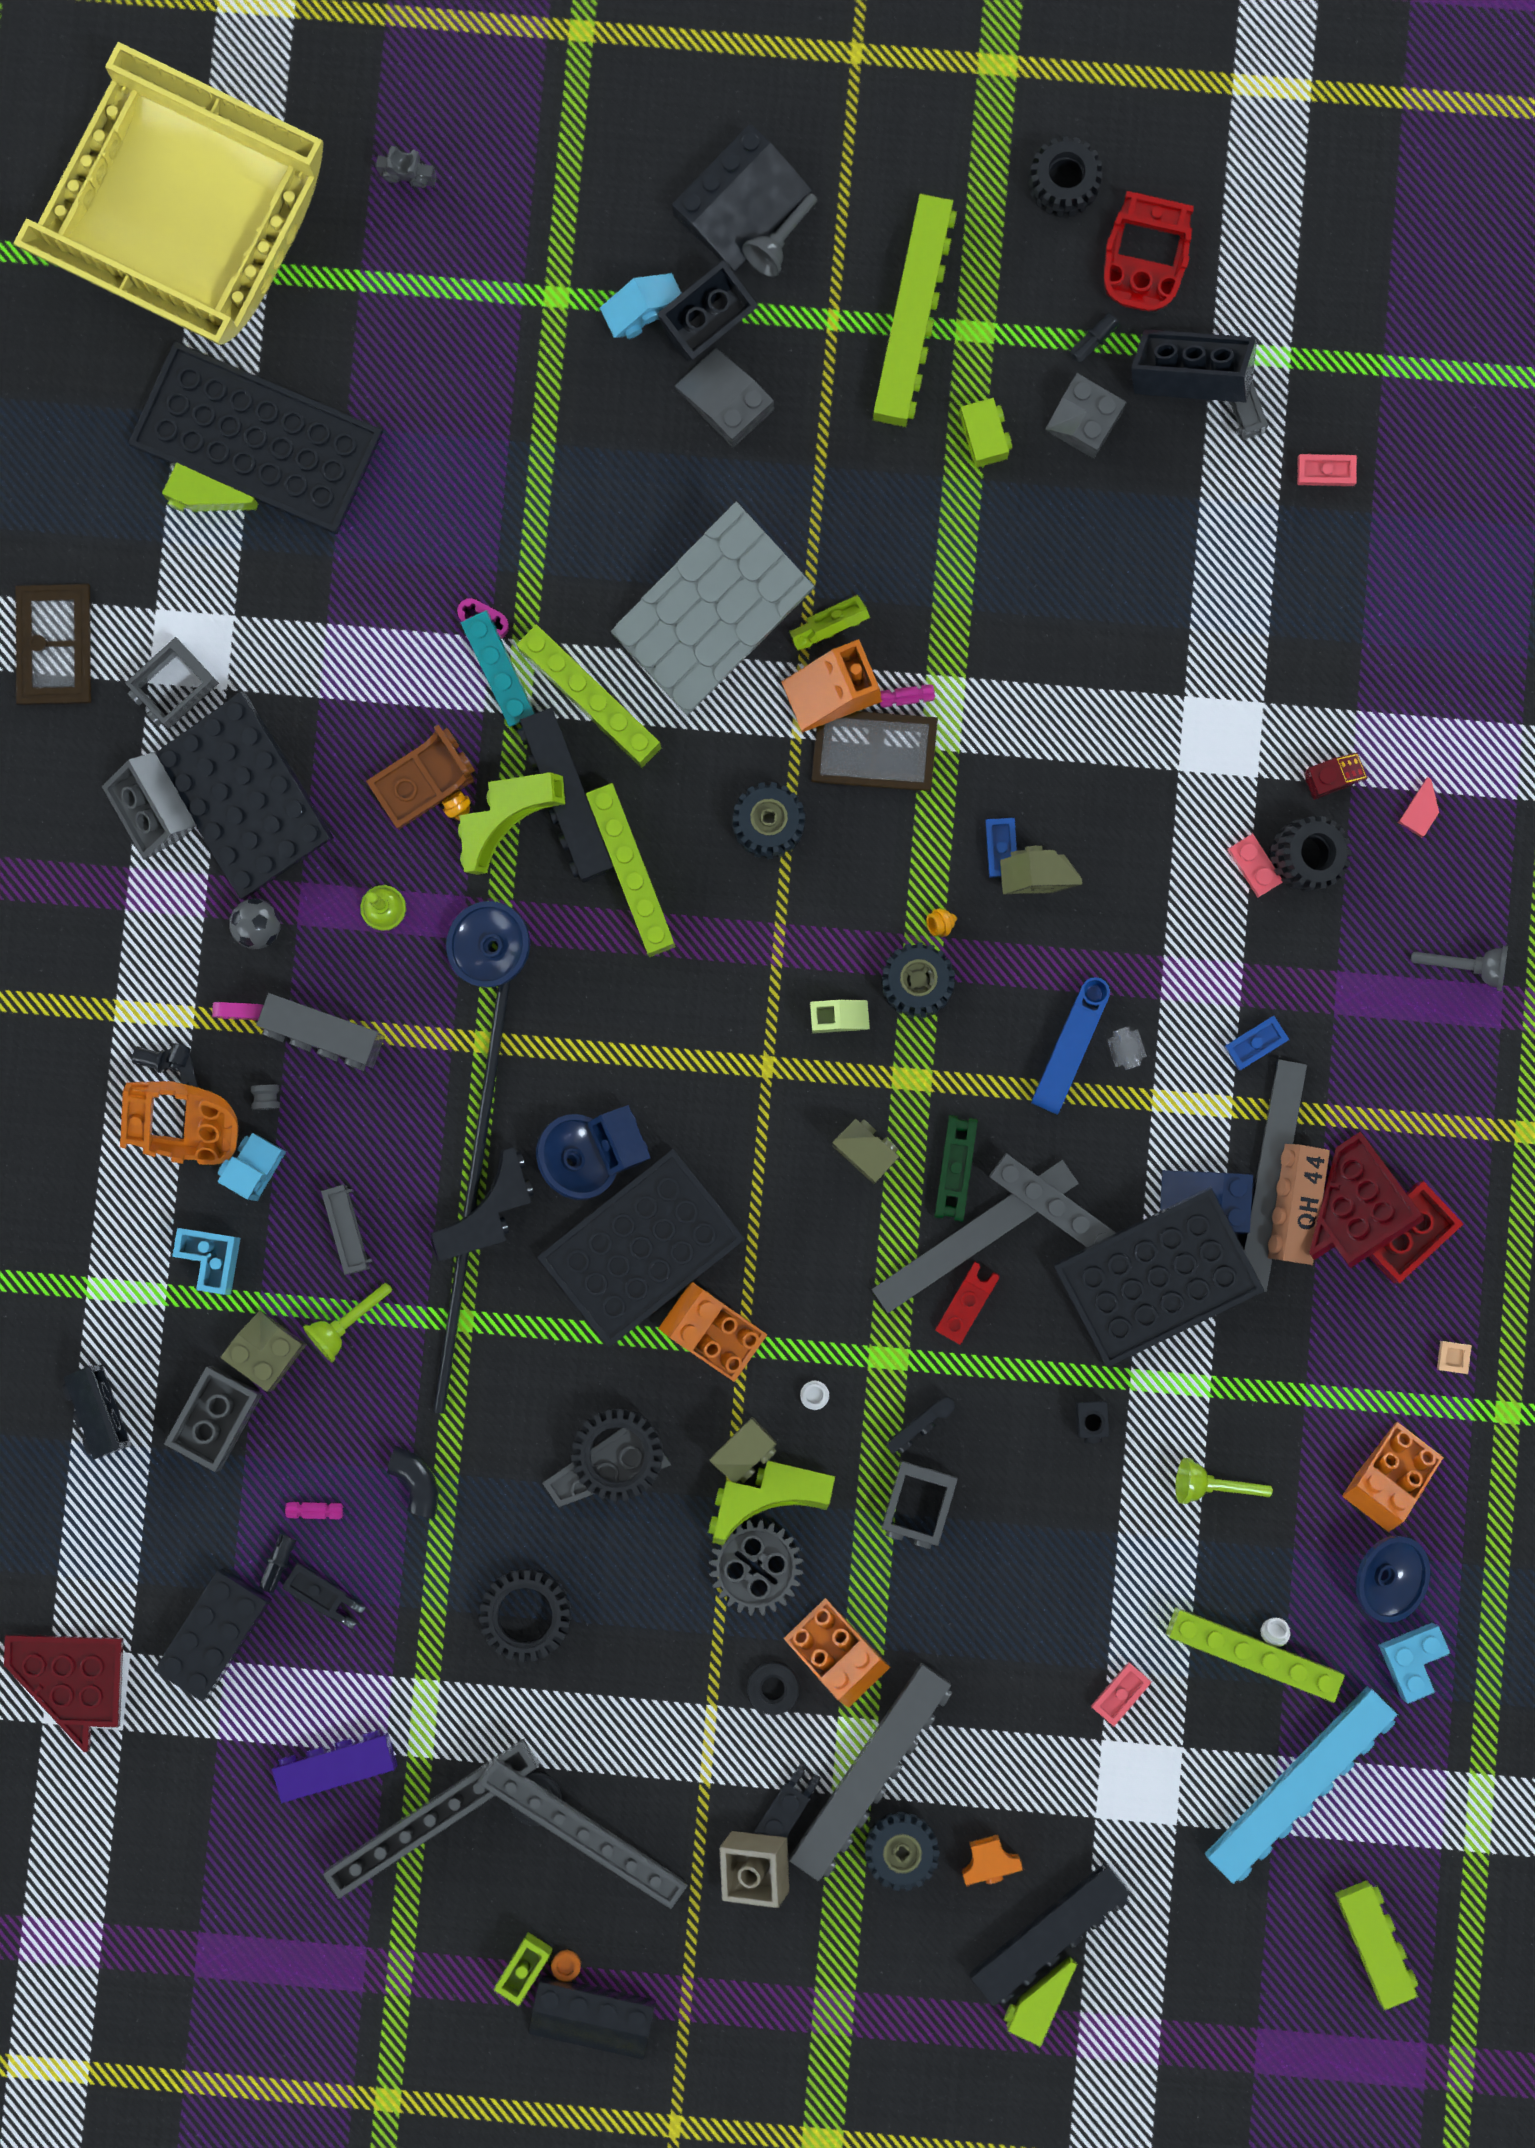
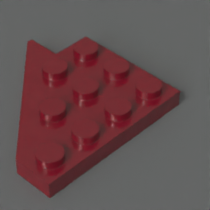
M1361 1131L1336 1147L1309 1251L1313 1260H1316L1335 1247L1347 1265L1352 1268L1424 1221L1420 1211Z
M36 1635L5 1636L4 1666L83 1752L90 1751L91 1727L118 1728L120 1726L124 1638Z

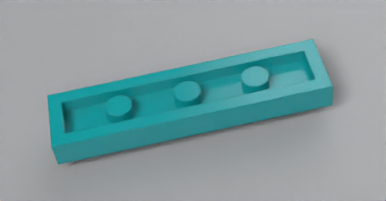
M485 610L460 622L508 726L512 727L520 723V719L536 714L489 612Z

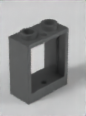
M175 637L127 680L125 684L131 689L127 694L138 706L144 703L150 709L147 716L158 727L163 724L170 729L213 690L219 682ZM178 655L203 683L166 716L141 688Z
M901 1460L881 1526L883 1530L887 1531L886 1536L901 1541L903 1536L915 1539V1545L930 1549L932 1544L938 1546L958 1478ZM905 1475L946 1487L933 1535L892 1524Z

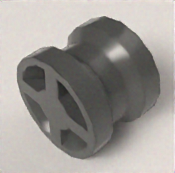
M279 1085L251 1086V1093L254 1095V1101L251 1104L252 1110L280 1109V1102L277 1100V1093L280 1091Z

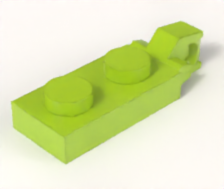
M856 595L806 618L807 623L790 631L791 639L797 650L811 647L812 643L830 638L844 629L856 626L870 618L860 597Z

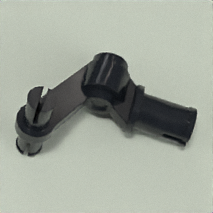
M175 1043L173 1048L166 1051L161 1050L160 1052L144 1049L139 1046L134 1049L132 1055L133 1064L154 1068L158 1073L168 1069L180 1072L182 1084L198 1087L192 1058L189 1054L191 1050L189 1047Z

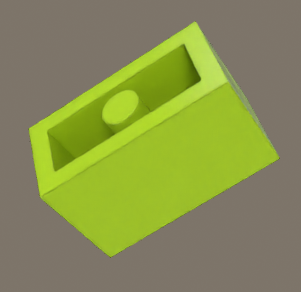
M994 398L961 406L959 416L974 467L977 468L1008 459L1009 449H1012V442L1009 433L1003 432L1001 423L1004 422V414L1001 405L996 406Z
M528 1932L496 1983L494 1991L519 2006L549 1958L553 1948Z

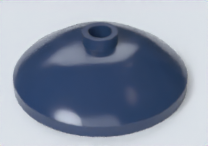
M494 901L473 904L464 909L455 918L449 929L446 941L448 960L455 973L472 985L485 988L503 985L512 980L522 970L527 961L530 951V935L527 925L514 909L505 904ZM497 942L498 949L495 952H492L491 946L493 943Z
M579 1114L559 1117L547 1125L539 1137L536 1157L544 1180L553 1190L567 1198L585 1200L596 1197L608 1189L614 1181L616 1174L609 1176L587 1122L593 1119ZM567 1158L572 1160V1166L567 1163Z
M1394 1535L1380 1540L1366 1553L1357 1573L1356 1594L1362 1609L1370 1617L1381 1622L1392 1623L1408 1617L1418 1608L1426 1595L1430 1582V1563L1423 1547L1411 1538Z

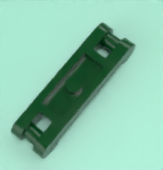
M949 1115L934 1214L935 1218L943 1219V1216L954 1217L955 1221L963 1222L978 1119L969 1118V1120H962L954 1115ZM956 1130L967 1132L966 1140L956 1139ZM946 1196L957 1197L956 1206L946 1205Z

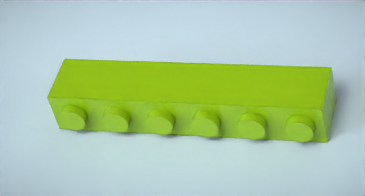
M537 624L516 644L519 652L641 768L661 749L660 742Z
M613 783L586 793L648 956L651 957L675 948V943Z
M1177 1607L1174 1609L1165 1633L1171 1639L1334 1703L1345 1676L1340 1671L1282 1648L1274 1647L1264 1641Z

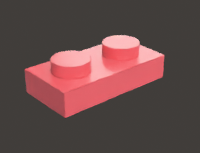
M1299 454L1297 485L1355 486L1357 455Z
M1253 833L1227 849L1257 898L1283 883L1281 876L1276 875L1274 865Z
M1128 1662L1091 1707L1112 1726H1115L1152 1682Z

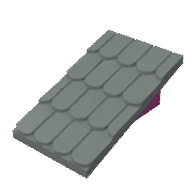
M736 501L611 630V634L683 713L688 716L814 589V585Z

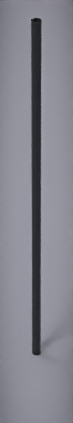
M510 981L498 986L463 1218L470 1214L477 1204ZM469 1252L458 1255L456 1259L434 1413L445 1414Z

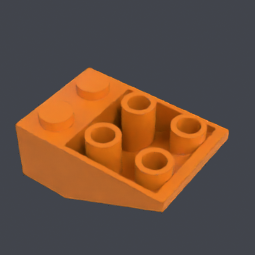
M859 639L832 649L781 681L802 733L882 702L879 685Z
M694 1282L688 1285L658 1328L673 1341L733 1382L736 1381L767 1336L765 1332Z
M1396 1422L1354 1476L1342 1497L1386 1531L1390 1532L1405 1521L1444 1457L1399 1422Z
M826 1598L783 1638L835 1698L848 1708L890 1668L876 1650Z

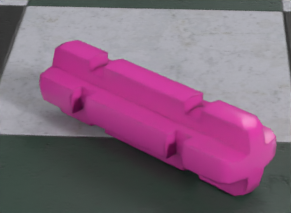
M931 684L921 685L919 689H917V686L894 689V692H890V690L880 691L882 699L880 706L882 708L892 707V704L895 703L896 706L916 704L919 703V700H923V702L935 700V691Z
M288 1502L285 1514L287 1518H299L301 1516L303 1519H326V1517H329V1519H341L343 1516V1505L341 1503L327 1505V1503L303 1502L299 1504V1502Z

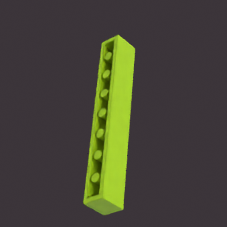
M924 194L919 196L874 408L873 421L906 427L908 418L914 419L917 402H913L912 397L914 391H920L923 375L918 374L919 364L925 365L928 347H923L925 336L931 337L934 320L929 319L931 309L937 310L940 293L935 292L936 283H942L946 267L940 264L942 255L948 256L951 238H946L948 228L954 229L957 211L952 210L953 200Z

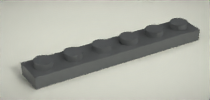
M1007 1153L1004 1154L989 1175L991 1179L1086 1248L1116 1234L1108 1226Z

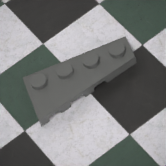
M626 1428L620 1429L591 1449V1461L594 1469L600 1476L613 1482H622L633 1478L639 1473L645 1460V1451L641 1440L635 1433ZM664 1453L661 1469L671 1465ZM573 1462L542 1483L558 1507L594 1494L590 1493L578 1480L579 1478L573 1469Z

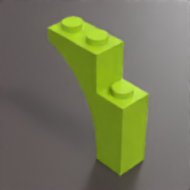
M550 772L488 782L487 802L490 806V811L459 815L458 833L462 841L460 860L464 872L476 875L486 874L497 845L517 822L538 810L565 805L563 776Z
M767 1461L765 1469L759 1468L755 1485L761 1486L760 1488L726 1481L725 1488H719L715 1505L720 1506L718 1517L712 1516L708 1533L714 1534L712 1543L724 1545L728 1537L744 1521L771 1508L800 1505L827 1510L835 1476Z

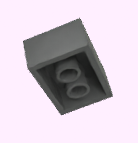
M207 1366L164 1445L214 1472L222 1470L263 1393L214 1366Z

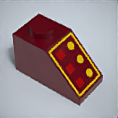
M1358 752L1336 757L1309 767L1303 773L1314 800L1368 779Z

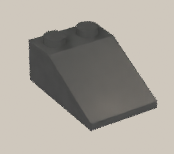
M717 348L675 385V388L732 448L774 411V400L755 380Z

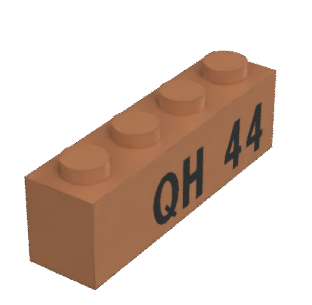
M1296 1144L1284 1145V1151L1281 1155L1280 1179L1276 1187V1207L1272 1214V1234L1268 1242L1269 1259L1313 1265L1314 1260L1309 1251L1323 1200L1330 1150Z

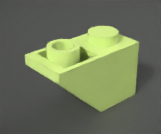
M868 1000L810 1002L812 1034L870 1029Z

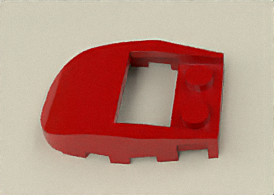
M1127 191L1125 202L1121 212L1117 215L1106 247L1104 284L1111 299L1120 305L1143 311L1160 310L1173 300L1189 262V247L1192 235L1190 217L1194 206ZM1125 223L1180 235L1173 266L1118 254Z

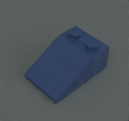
M1162 1170L1160 1211L1212 1187L1234 1232L1250 1233L1253 1175Z

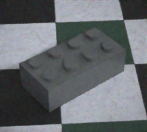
M271 993L267 995L256 1025L264 1029L262 1034L280 1042H283L285 1037L291 1039L289 1044L308 1052L314 1047L318 1049L316 1054L336 1062L339 1057L345 1059L344 1064L364 1071L366 1066L374 1068L385 1036L377 1031Z

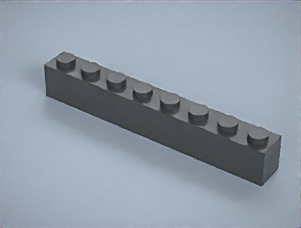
M921 1662L791 1853V1863L818 1882L823 1875L828 1877L837 1864L834 1858L839 1851L844 1853L853 1840L850 1836L856 1826L861 1828L870 1815L867 1810L872 1802L877 1804L886 1792L883 1786L888 1778L895 1779L903 1766L899 1762L905 1753L908 1755L912 1754L919 1743L916 1737L922 1728L927 1731L936 1717L932 1714L939 1704L943 1707L952 1694V1691L949 1690L951 1687L950 1681Z
M524 1738L496 1756V1758L524 1776L539 1765V1761ZM493 1759L328 1867L323 1876L337 1898L340 1899L494 1797L493 1793L478 1784L479 1778Z

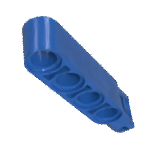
M1097 977L1090 978L1082 985L1031 1104L1058 1115L1110 995L1109 986L1103 979Z

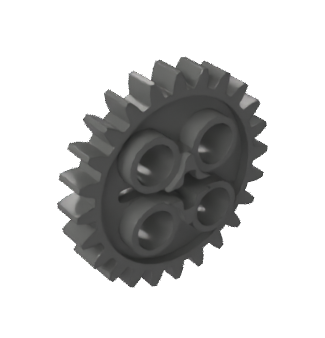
M749 1520L747 1522V1529L743 1530L741 1526H738L736 1528L737 1533H732L728 1537L729 1539L724 1545H721V1550L712 1549V1552L718 1556V1559L709 1561V1564L716 1566L717 1570L709 1573V1576L718 1577L719 1581L712 1586L713 1588L722 1587L723 1591L718 1596L720 1599L726 1596L730 1597L727 1603L728 1607L737 1602L739 1603V1613L746 1606L751 1616H753L755 1608H759L760 1613L765 1615L767 1606L773 1612H776V1602L779 1601L782 1605L786 1606L787 1603L784 1596L786 1594L791 1597L795 1596L790 1588L791 1586L800 1587L801 1585L795 1580V1576L803 1575L804 1573L796 1569V1565L803 1563V1559L794 1558V1555L800 1551V1548H790V1544L794 1539L790 1537L784 1540V1529H781L776 1534L774 1532V1523H771L768 1529H764L763 1520H760L758 1527L754 1528ZM751 1539L759 1540L761 1543L760 1552L754 1556L747 1554L745 1550L746 1543ZM735 1552H741L754 1563L761 1560L763 1562L761 1568L776 1578L778 1583L776 1585L772 1584L759 1573L751 1575V1567L736 1557ZM776 1556L783 1558L785 1562L784 1569L779 1573H773L769 1569V1561ZM733 1563H740L744 1568L743 1576L739 1579H732L728 1574V1568ZM763 1580L767 1584L768 1588L764 1596L756 1597L753 1595L751 1587L755 1581Z

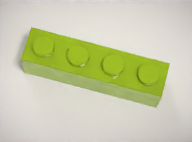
M1366 1880L1334 1893L1382 2008L1387 2010L1416 1998L1417 1994L1414 1988L1418 1986L1417 1980L1411 1969L1406 1970L1403 1960L1407 1956L1400 1941L1396 1943L1391 1932L1395 1931V1927L1390 1915L1383 1914L1380 1904L1384 1903L1379 1888L1377 1886L1372 1887Z

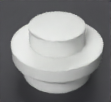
M810 1381L802 1387L800 1398L805 1407L818 1410L827 1404L829 1391L822 1382Z
M1272 1618L1263 1623L1261 1636L1269 1645L1281 1647L1289 1640L1290 1629L1283 1619Z

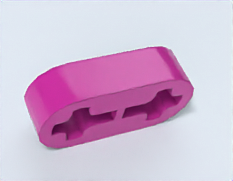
M472 598L465 599L459 604L457 612L461 622L467 620L464 609H471L472 606H475L477 614L487 610L493 622L500 619V624L503 627L501 630L497 629L500 638L505 637L508 633L509 623L502 613Z
M213 1002L212 1017L258 1020L264 1005Z

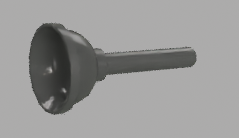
M811 193L808 194L775 234L772 233L769 237L759 236L743 244V254L756 270L769 277H775L780 273L784 257L782 251L783 241L817 202L816 196Z
M1503 945V948L1491 949L1485 953L1484 957H1476V959L1413 952L1411 954V962L1472 970L1474 974L1481 975L1485 984L1502 992L1508 946Z

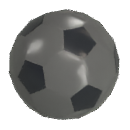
M258 898L248 899L233 909L229 918V930L234 940L241 946L248 949H262L277 939L281 930V919L276 908L269 902Z

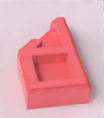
M1429 777L1425 779L1398 821L1399 824L1421 838L1425 836L1439 814L1432 779Z

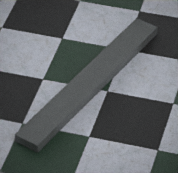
M1277 1060L1252 1198L1250 1233H1246L1243 1248L1264 1288V1292H1267L1272 1259L1268 1258V1242L1272 1234V1214L1276 1207V1187L1280 1179L1282 1166L1281 1155L1284 1151V1145L1293 1144L1307 1068L1306 1064L1285 1060Z
M1063 1160L1039 1175L1041 1179L1062 1194L1079 1184ZM1011 1194L871 1290L886 1312L889 1313L1037 1211Z
M494 1757L479 1778L478 1784L668 1908L672 1909L688 1886L685 1880L498 1758Z

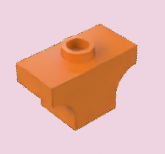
M998 1835L969 1842L972 1850V1859L968 1866L962 1869V1873L967 1886L985 1880L987 1884L996 1883L1004 1879L1003 1875L1022 1871L1023 1869L1019 1855L1004 1851Z

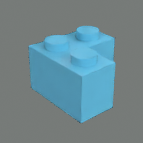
M672 273L633 278L603 304L600 310L614 338L627 336L628 339H631L641 334L642 328L646 324L659 320L657 313L678 297L681 291Z
M252 1133L250 1137L245 1136L238 1147L240 1152L238 1158L232 1157L230 1161L226 1159L218 1171V1175H220L218 1183L248 1200L258 1201L286 1151L261 1136Z
M177 1228L172 1257L201 1261L196 1290L231 1295L241 1238Z
M1429 1623L1378 1645L1400 1698L1403 1701L1411 1703L1435 1692L1424 1664L1450 1654L1438 1625Z

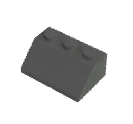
M155 752L129 759L102 786L143 860L183 839L197 826Z

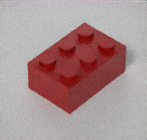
M1424 1181L1417 1182L1406 1192L1422 1214L1424 1221L1369 1256L1393 1284L1401 1283L1463 1225L1462 1221Z

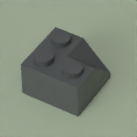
M1077 373L1062 397L1045 431L1094 459L1122 414L1126 401Z

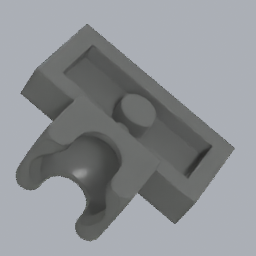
M391 146L388 157L378 156L376 168L382 179L397 183L399 180L407 181L419 188H425L426 185L435 186L437 175L434 166L420 164L418 151L412 150L411 153H404L397 147Z

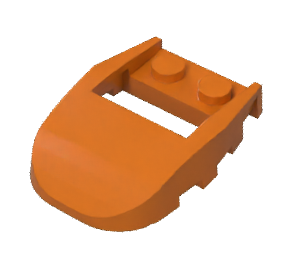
M174 1081L126 1083L122 1097L121 1148L126 1149L127 1144L142 1147L143 1154L155 1157L156 1154L171 1157V1162L183 1164L184 1160H197L199 1164L203 1165L221 1164L226 1159L229 1160L234 1154L238 1140L237 1117L229 1103L219 1095ZM160 1094L175 1095L176 1099L186 1100L184 1139L152 1135L154 1097H159Z

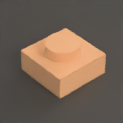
M1440 1341L1437 1370L1468 1374L1472 1345Z

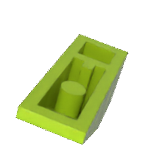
M176 463L162 492L168 500L167 504L183 512L184 508L192 512L256 510L258 507L254 497Z
M1067 1957L1017 1999L1015 2005L1010 2004L1004 2021L1007 2022L1008 2032L1041 2047L1077 1966L1074 1958Z

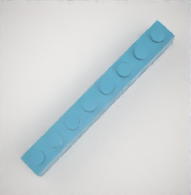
M1367 1686L1204 1853L1206 1857L1233 1884L1237 1880H1244L1252 1871L1250 1866L1258 1858L1263 1860L1272 1851L1271 1845L1278 1837L1280 1839L1286 1837L1293 1829L1291 1824L1299 1816L1303 1818L1312 1810L1314 1806L1312 1802L1319 1795L1324 1797L1334 1786L1332 1782L1340 1774L1344 1776L1353 1768V1760L1360 1753L1362 1755L1366 1754L1374 1746L1375 1742L1373 1740L1380 1732L1385 1734L1395 1724L1393 1719L1398 1714Z

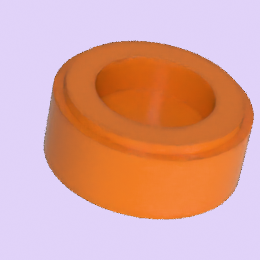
M571 1950L558 1952L551 1963L553 1975L558 1980L564 1982L575 1979L581 1968L579 1956Z

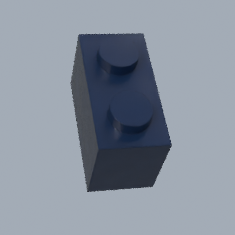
M629 1105L602 1114L587 1122L609 1176L637 1166L651 1158L647 1144L640 1134L636 1118L632 1114Z

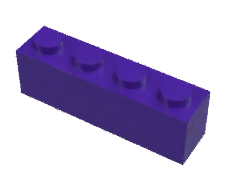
M374 1730L363 1734V1740L352 1742L351 1738L335 1742V1748L324 1751V1747L320 1746L306 1751L307 1756L296 1759L294 1754L278 1759L279 1764L272 1768L281 1803L395 1770L398 1765L389 1733L380 1734V1730Z

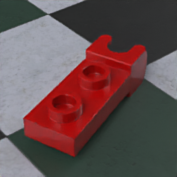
M976 1261L972 1264L935 1331L961 1345L1000 1277L999 1274L992 1273L988 1280H980L977 1277L980 1264Z

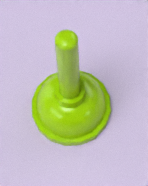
M387 885L375 886L368 890L362 898L360 905L361 915L364 921L373 929L380 931L391 930L397 927L404 919L406 902L402 894L394 887Z
M384 1283L340 1320H334L330 1324L326 1321H318L310 1326L306 1324L303 1326V1329L320 1352L332 1363L336 1360L335 1356L342 1347L341 1336L346 1333L345 1329L390 1294L392 1288L388 1283Z
M1183 1458L1181 1460L1176 1475L1175 1492L1177 1501L1180 1504L1187 1505L1189 1502L1199 1500L1204 1496L1205 1492L1212 1493L1213 1490L1271 1497L1273 1493V1488L1270 1485L1214 1479L1212 1475H1207L1203 1466L1195 1463L1191 1458Z

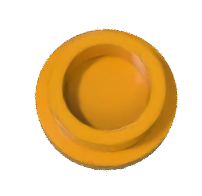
M462 791L456 792L442 801L445 807L443 811L449 818H455L460 821L459 815L470 812V799L468 796H464Z
M941 908L933 910L926 917L929 932L931 935L939 937L949 935L957 921L956 915Z

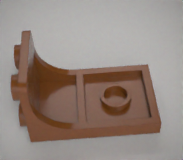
M439 724L434 727V734L426 742L366 781L397 830L475 781L471 775L475 769L463 751L459 754L456 752V749L460 746L448 728L442 730Z

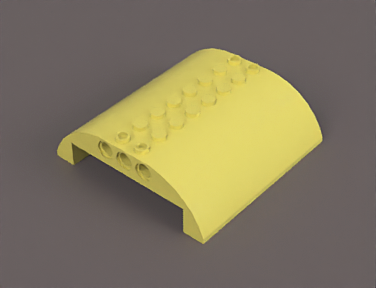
M117 42L105 66L112 79L38 224L26 218L13 244L218 345L225 344L243 329L255 313L300 228L318 179L323 153V141Z

